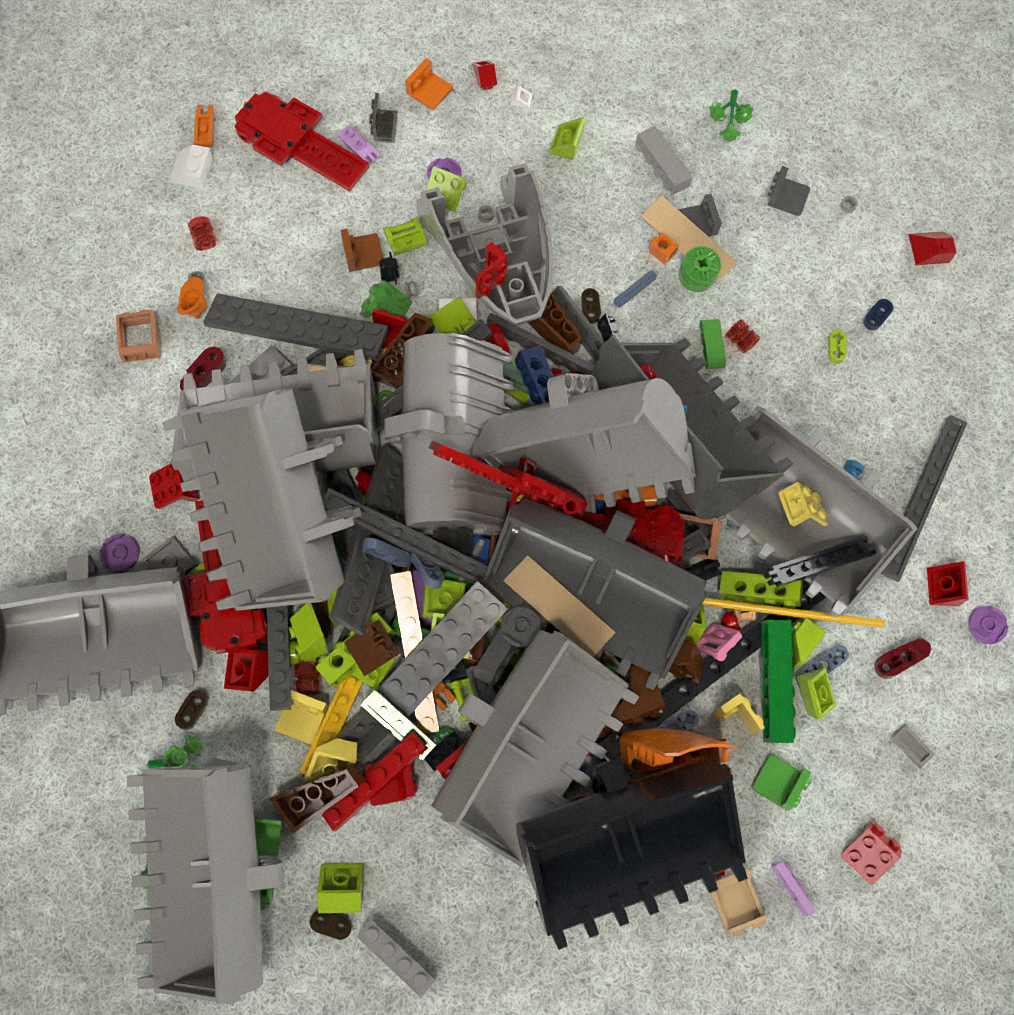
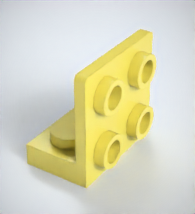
M796 482L778 492L791 526L795 527L809 518L823 526L828 525L826 519L828 516L820 504V495L816 491L810 490L807 485L804 486L800 482Z
M291 690V710L282 711L275 731L312 745L328 706L324 702Z
M741 694L722 705L713 713L717 720L722 717L726 720L736 712L753 736L764 729L762 718L753 712L750 708L751 703L745 696L742 697Z

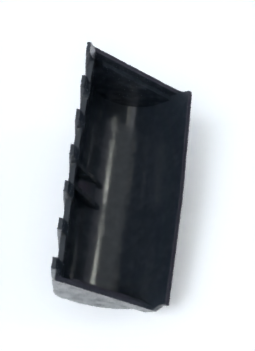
M706 756L627 781L617 759H613L595 766L592 779L594 794L516 824L521 855L537 898L535 905L547 936H552L558 950L568 947L563 932L566 929L583 924L589 938L599 935L594 920L596 918L613 913L619 926L622 927L629 924L625 911L626 907L643 902L651 916L659 913L655 900L656 896L673 891L679 904H683L689 901L684 886L698 880H702L708 893L718 890L713 875L730 868L738 882L748 879L743 866L746 860L731 768L725 763H718L711 756Z

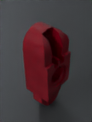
M213 346L206 348L186 370L187 374H193L197 388L207 387L212 382V370L221 369L222 372L225 369L226 359L223 351ZM184 377L180 380V390H184Z
M918 638L883 654L875 661L874 669L876 674L883 679H891L930 656L931 645L928 641ZM902 653L908 657V661L902 658ZM883 664L889 665V671L883 670Z

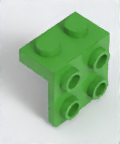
M384 280L372 285L369 290L370 295L368 299L366 298L361 304L362 310L360 315L367 318L372 315L373 309H383L390 314L405 317L412 301Z
M770 755L758 774L752 789L788 811L799 805L802 799L800 794L803 789L806 790L811 782L809 777L812 772L805 768L799 771L778 757Z

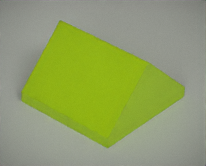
M581 117L558 125L548 153L574 160L584 133L585 118Z
M820 668L796 676L807 714L816 719H822L836 706L826 668Z

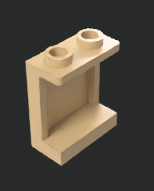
M749 868L745 869L748 877L747 880L738 882L735 875L732 874L717 880L718 890L710 893L726 934L732 933L734 937L745 933L744 928L751 925L753 929L765 925L764 920L769 919L768 915L763 912L750 880L752 875Z

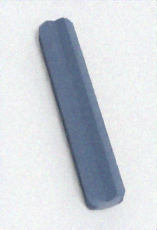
M653 270L649 271L618 295L613 303L618 308L622 307L655 281L657 274Z

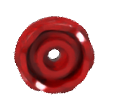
M359 471L355 477L358 482L357 488L362 491V494L367 493L372 477L367 471Z
M726 611L721 617L722 626L740 631L741 627L738 625L737 616L733 615V611Z

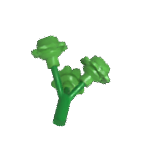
M737 90L731 91L730 102L722 105L721 103L713 102L712 106L709 107L711 118L721 122L727 117L726 108L731 107L730 121L727 129L720 132V135L727 141H735L736 137L741 135L739 131L734 129L735 123H733V118L737 120V123H747L752 118L754 110L750 104L738 105Z
M186 735L185 746L176 747L172 745L168 751L164 752L165 759L148 761V768L172 766L182 768L188 764L186 758L189 752L195 754V756H200L199 750L203 748L202 742L197 736L191 737Z

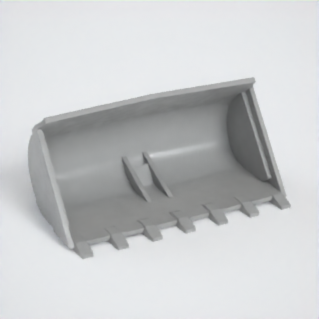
M456 333L420 335L404 343L403 414L384 420L385 440L402 445L405 526L427 537L501 534L506 520V502H511L512 492L507 491L506 487L488 480V475L486 478L470 472V467L468 470L451 463L452 459L447 461L433 455L434 450L429 449L431 441H434L471 457L472 446L475 439L479 438L485 423L492 417L514 411L504 406V391H514L513 382L503 378V363H513V355L502 350L501 347L484 340L479 341ZM482 457L475 459L489 465Z
M567 373L549 378L547 382L549 402L490 418L485 423L479 438L475 439L472 446L471 458L477 459L482 457L491 467L497 470L500 464L517 469L520 458H527L537 463L535 476L583 497L582 499L588 502L585 511L591 510L590 496L603 494L606 506L612 507L616 506L615 492L627 489L629 490L632 503L641 502L640 487L649 485L655 486L658 498L668 497L667 482L682 480L685 494L695 493L694 477H696L692 445L688 439L684 408L679 395L675 393L670 384L660 378L601 390L598 389L597 380L592 375Z
M86 554L68 557L67 580L0 591V716L6 715L8 700L27 698L28 711L38 710L41 695L58 693L59 706H69L71 691L89 689L90 701L95 702L101 701L102 687L121 684L122 697L132 696L133 682L152 679L153 693L163 691L164 677L183 674L184 687H194L195 672H198L197 641H194L193 617H190L188 613L183 569L179 566L102 575L92 556Z
M538 630L490 705L468 693L458 709L461 715L477 725L431 806L442 813L440 817L442 820L521 867L524 861L518 842L516 824L570 803L563 796L573 780L587 787L591 778L579 769L589 753L601 759L604 758L607 750L595 742L605 726L617 732L623 726V723L611 716L619 701L623 699L635 705L639 696L627 689L629 684L562 633L554 631L553 634Z
M222 765L201 768H179V766L144 769L142 774L127 776V787L143 786L144 807L128 810L129 820H145L146 840L130 843L131 854L147 853L148 870L147 874L132 877V887L148 886L150 906L134 910V921L150 920L151 940L135 944L136 955L152 954L153 975L137 978L138 989L154 988L156 993L216 1002V1004L236 1003L241 1000V995L251 992L263 984L260 890L283 886L282 862L277 855L258 856L250 766Z

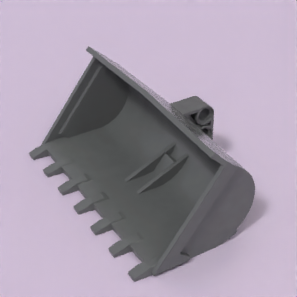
M611 335L609 340L604 342L600 348L599 353L601 355L592 371V376L596 378L599 390L649 380L639 367L648 363L651 370L655 369L657 377L670 384L675 393L679 395L682 405L688 408L685 418L689 443L692 445L696 477H694L695 493L685 494L682 480L669 483L698 518L704 520L717 519L729 513L755 493L758 495L783 477V473L793 465L788 457L775 464L765 451L775 444L770 436L763 438L759 442L751 436L748 430L758 423L752 415L741 422L734 416L731 410L740 403L735 395L724 402L717 396L714 391L723 384L719 376L712 378L706 383L698 371L707 362L700 357L690 363L682 354L691 345L686 338L675 344L620 343L615 335Z
M527 496L518 505L513 504L508 512L482 584L499 600L511 605L509 610L519 606L533 609L540 618L542 631H545L548 624L554 626L503 581L528 555L616 632L593 658L598 661L603 651L621 658L616 673L624 677L632 664L650 672L645 687L654 690L660 678L665 679L706 598V594L703 591L707 581L628 542L636 518L621 511H616L607 531H604Z

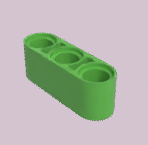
M700 320L699 329L702 331V334H700L701 343L704 345L703 356L707 362L705 368H725L726 356L720 320Z

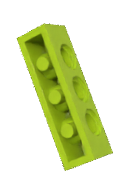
M722 571L719 594L724 600L744 601V603L752 604L763 603L768 606L783 605L785 608L793 609L801 607L803 581L799 580L777 588L776 585L769 586L767 582L772 578L765 579L762 574ZM740 586L746 587L742 592L737 591V588ZM759 588L766 589L762 594L756 593ZM778 590L786 591L784 595H776Z
M379 613L371 614L369 622L374 623L379 620L391 639L396 632ZM351 631L346 640L356 635V633ZM345 641L337 643L334 651L329 655L323 656L316 666V669L326 681L335 688L358 668L357 663L344 643ZM343 657V664L337 667L336 661Z

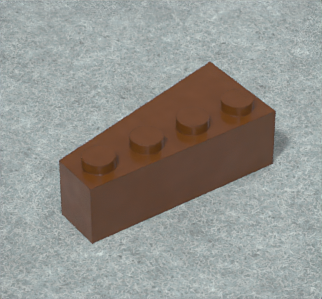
M550 292L549 300L541 318L528 321L527 323L544 340L574 355L579 351L583 339L571 320L569 321L566 317L564 309L557 303L555 295Z
M418 313L412 315L400 330L399 335L390 342L386 351L378 357L377 362L371 367L373 380L395 389L403 384L404 343L416 336L432 334L435 328L432 319Z
M687 639L684 640L668 672L674 674L676 678L682 679L683 676L692 678V682L699 683L705 661L695 642ZM615 656V658L617 659L618 663H620V662H621V658Z
M353 763L279 791L270 797L269 800L291 832L295 833L358 788L366 780Z

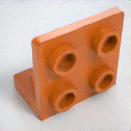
M427 58L405 80L406 94L431 110H434L453 90V85L432 73V61Z

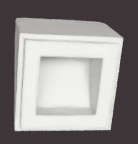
M518 86L512 92L510 105L530 108L532 93Z

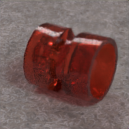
M199 216L189 221L188 228L195 249L204 251L217 245V239L208 217Z
M743 319L736 322L726 333V337L732 343H737L736 347L743 354L753 348L761 338L754 330H749V325Z
M302 662L294 665V675L298 679L294 682L295 692L303 695L321 693V681L317 679L320 672L316 669L319 663Z

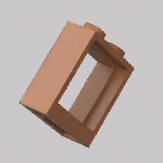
M142 310L136 313L125 312L121 315H116L118 350L123 363L161 358L157 317L153 310ZM151 323L153 344L127 347L125 327Z
M679 514L681 519L709 524L707 539L710 541L711 547L706 549L705 553L701 552L695 556L715 560L722 521L715 522L712 519L704 520L696 516Z

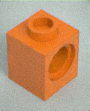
M662 232L658 237L655 236L651 240L649 253L665 265L676 255L679 245Z

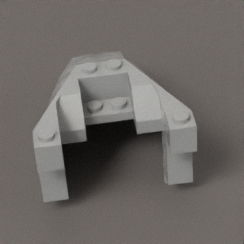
M526 163L509 167L508 174L501 176L500 188L506 205L496 207L498 224L469 232L466 230L462 217L445 221V196L441 194L439 187L422 191L421 198L416 200L417 212L422 226L440 244L474 294L476 293V276L486 269V245L493 242L496 246L501 247L508 256L506 280L501 285L495 286L487 296H482L479 299L494 314L512 325L541 318L551 292L553 250L548 217L546 216L544 201L534 171H529Z

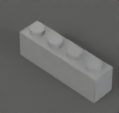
M656 126L639 133L635 143L636 148L639 152L643 153L646 163L648 165L651 164L655 175L661 178L664 188L674 195L690 187L693 177Z
M370 920L357 935V938L419 997H422L436 980L373 920Z

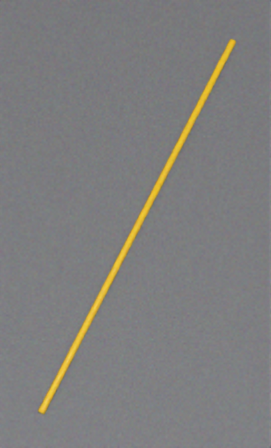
M412 562L410 568L415 569L416 567ZM705 598L702 604L705 606L884 628L885 624L884 620L848 615H839L836 618L831 613Z

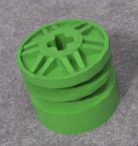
M698 246L691 249L686 254L679 270V280L682 286L692 292L708 290L714 284L721 269V260L718 254L706 246Z

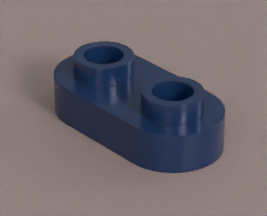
M887 299L877 301L864 318L865 327L869 330L879 329L892 313L893 304Z

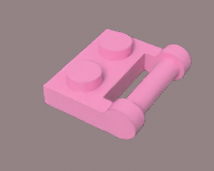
M713 623L703 633L697 648L700 653L714 656L716 660L723 661L727 656V652L742 638V635L738 630ZM707 643H710V644L716 645V646H718V647L715 649V648L706 646V644H707Z

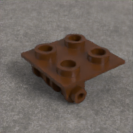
M379 620L374 623L370 621L364 625L365 635L356 634L344 642L364 676H367L399 654Z

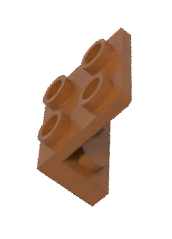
M348 229L340 230L349 272L379 266V261L383 256L377 233L353 237V235H349Z

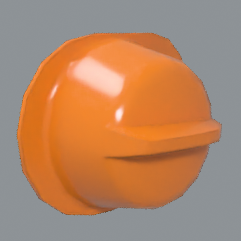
M192 277L183 284L177 308L179 314L189 315L196 319L200 318L201 313L207 306V301L203 295V281L199 277Z

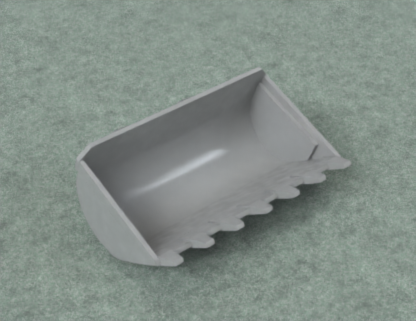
M362 349L354 350V366L338 368L334 353L326 354V370L310 372L306 357L297 358V374L281 376L277 361L269 362V378L253 380L249 365L240 366V382L225 384L221 369L212 370V386L201 388L196 387L192 373L184 374V390L180 391L178 412L215 401L220 403L292 388L306 442L341 435L342 445L336 446L335 451L327 454V457L312 461L322 500L328 491V471L378 464V432L373 402H376L371 365L366 363ZM175 429L172 453L187 447L182 429ZM171 457V464L174 470H179L184 482L196 477L191 459L173 461Z
M292 388L220 403L215 401L177 412V417L162 422L165 431L182 429L187 447L171 453L173 461L191 459L196 477L182 482L180 485L183 492L200 489L205 507L189 513L191 521L209 519L213 536L199 542L200 551L218 549L222 566L207 572L208 579L213 581L226 578L230 595L215 602L217 610L235 607V610L239 611L323 602L331 598L330 593L344 583L332 533L353 526V519L362 514L359 506L351 507V505L325 511L312 461L327 457V454L335 451L336 446L342 445L341 435L306 442Z
M757 406L749 416L752 415L758 423L749 429L748 432L757 442L767 436L774 440L775 444L765 452L775 464L788 457L793 465L783 473V477L758 495L755 493L729 513L717 519H712L718 522L726 516L739 527L734 537L741 541L748 535L762 545L758 553L759 557L765 560L773 554L783 563L867 536L869 540L865 544H872V547L868 550L875 549L877 552L875 555L805 578L810 583L806 594L811 598L819 592L824 594L834 602L830 613L837 618L843 611L848 613L916 532L917 527L911 520L870 490L882 475L880 472L872 470L861 483L816 448L822 437L826 434L825 430L818 427L805 440L768 410ZM796 482H800L804 486L807 485L810 490L816 491L820 495V504L827 513L828 525L823 526L809 518L795 527L791 526L778 492Z

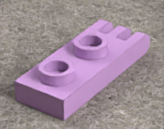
M351 124L337 133V137L355 155L369 162V159L371 162H374V156L377 159L381 157L380 153Z
M783 861L772 866L771 868L802 914L813 915L815 909L805 895V888L793 878L792 875L794 873L790 866L784 864Z

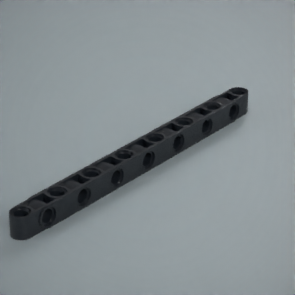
M808 586L803 589L802 598L808 601V605L801 602V607L793 609L809 611L824 600L826 596L819 592L811 598L806 594ZM769 614L761 621L791 620L792 624L800 617ZM761 621L742 635V638L727 652L725 660L719 661L714 657L704 664L699 683L692 682L691 677H686L662 695L667 711L659 716L656 721L646 718L641 724L627 725L624 730L613 732L598 745L607 750V753L603 759L599 758V760L604 763L615 759L621 754L620 744L616 741L617 736H621L626 731L656 728L761 648ZM741 642L747 643L749 650H744L741 647ZM710 666H717L719 673H713ZM681 688L686 689L689 694L688 697H683L679 690Z

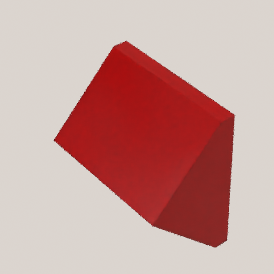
M964 561L927 568L930 605L960 606L969 600L966 564Z

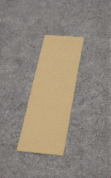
M662 195L641 215L660 234L663 232L678 244V250L685 256L691 249L698 246H706L713 249L721 260V269L716 279H722L737 263Z
M528 555L503 580L568 639L592 657L616 633Z

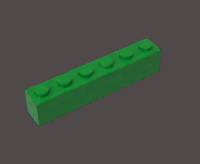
M791 620L761 621L763 742L794 743V738L796 737V729L793 723V718L796 714L795 707L793 706L795 688L792 679L795 673L794 666L792 665V657L794 655L792 636L794 629L791 625Z

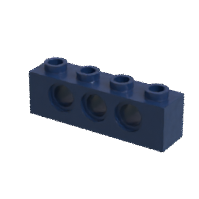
M541 346L520 350L515 358V365L521 372L523 383L529 390L531 401L535 405L546 403V401L549 402L547 382L554 375Z

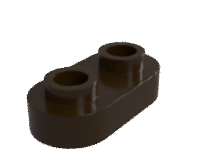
M587 288L581 294L582 313L591 324L599 321L601 316L599 293L595 289Z
M192 691L175 715V723L180 729L189 730L199 720L208 704L207 696L203 692ZM196 699H201L199 705H194ZM189 716L190 721L183 723L184 717Z
M318 911L314 912L310 917V927L317 933L338 940L346 939L351 933V923L344 917L332 913H318ZM319 917L324 919L322 926H318L316 923ZM339 924L344 925V931L342 933H339L337 931V926Z

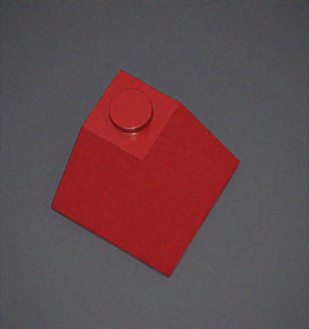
M943 231L908 235L915 265L950 263L957 253L953 237Z
M245 649L228 652L224 689L254 692L269 676L268 652Z

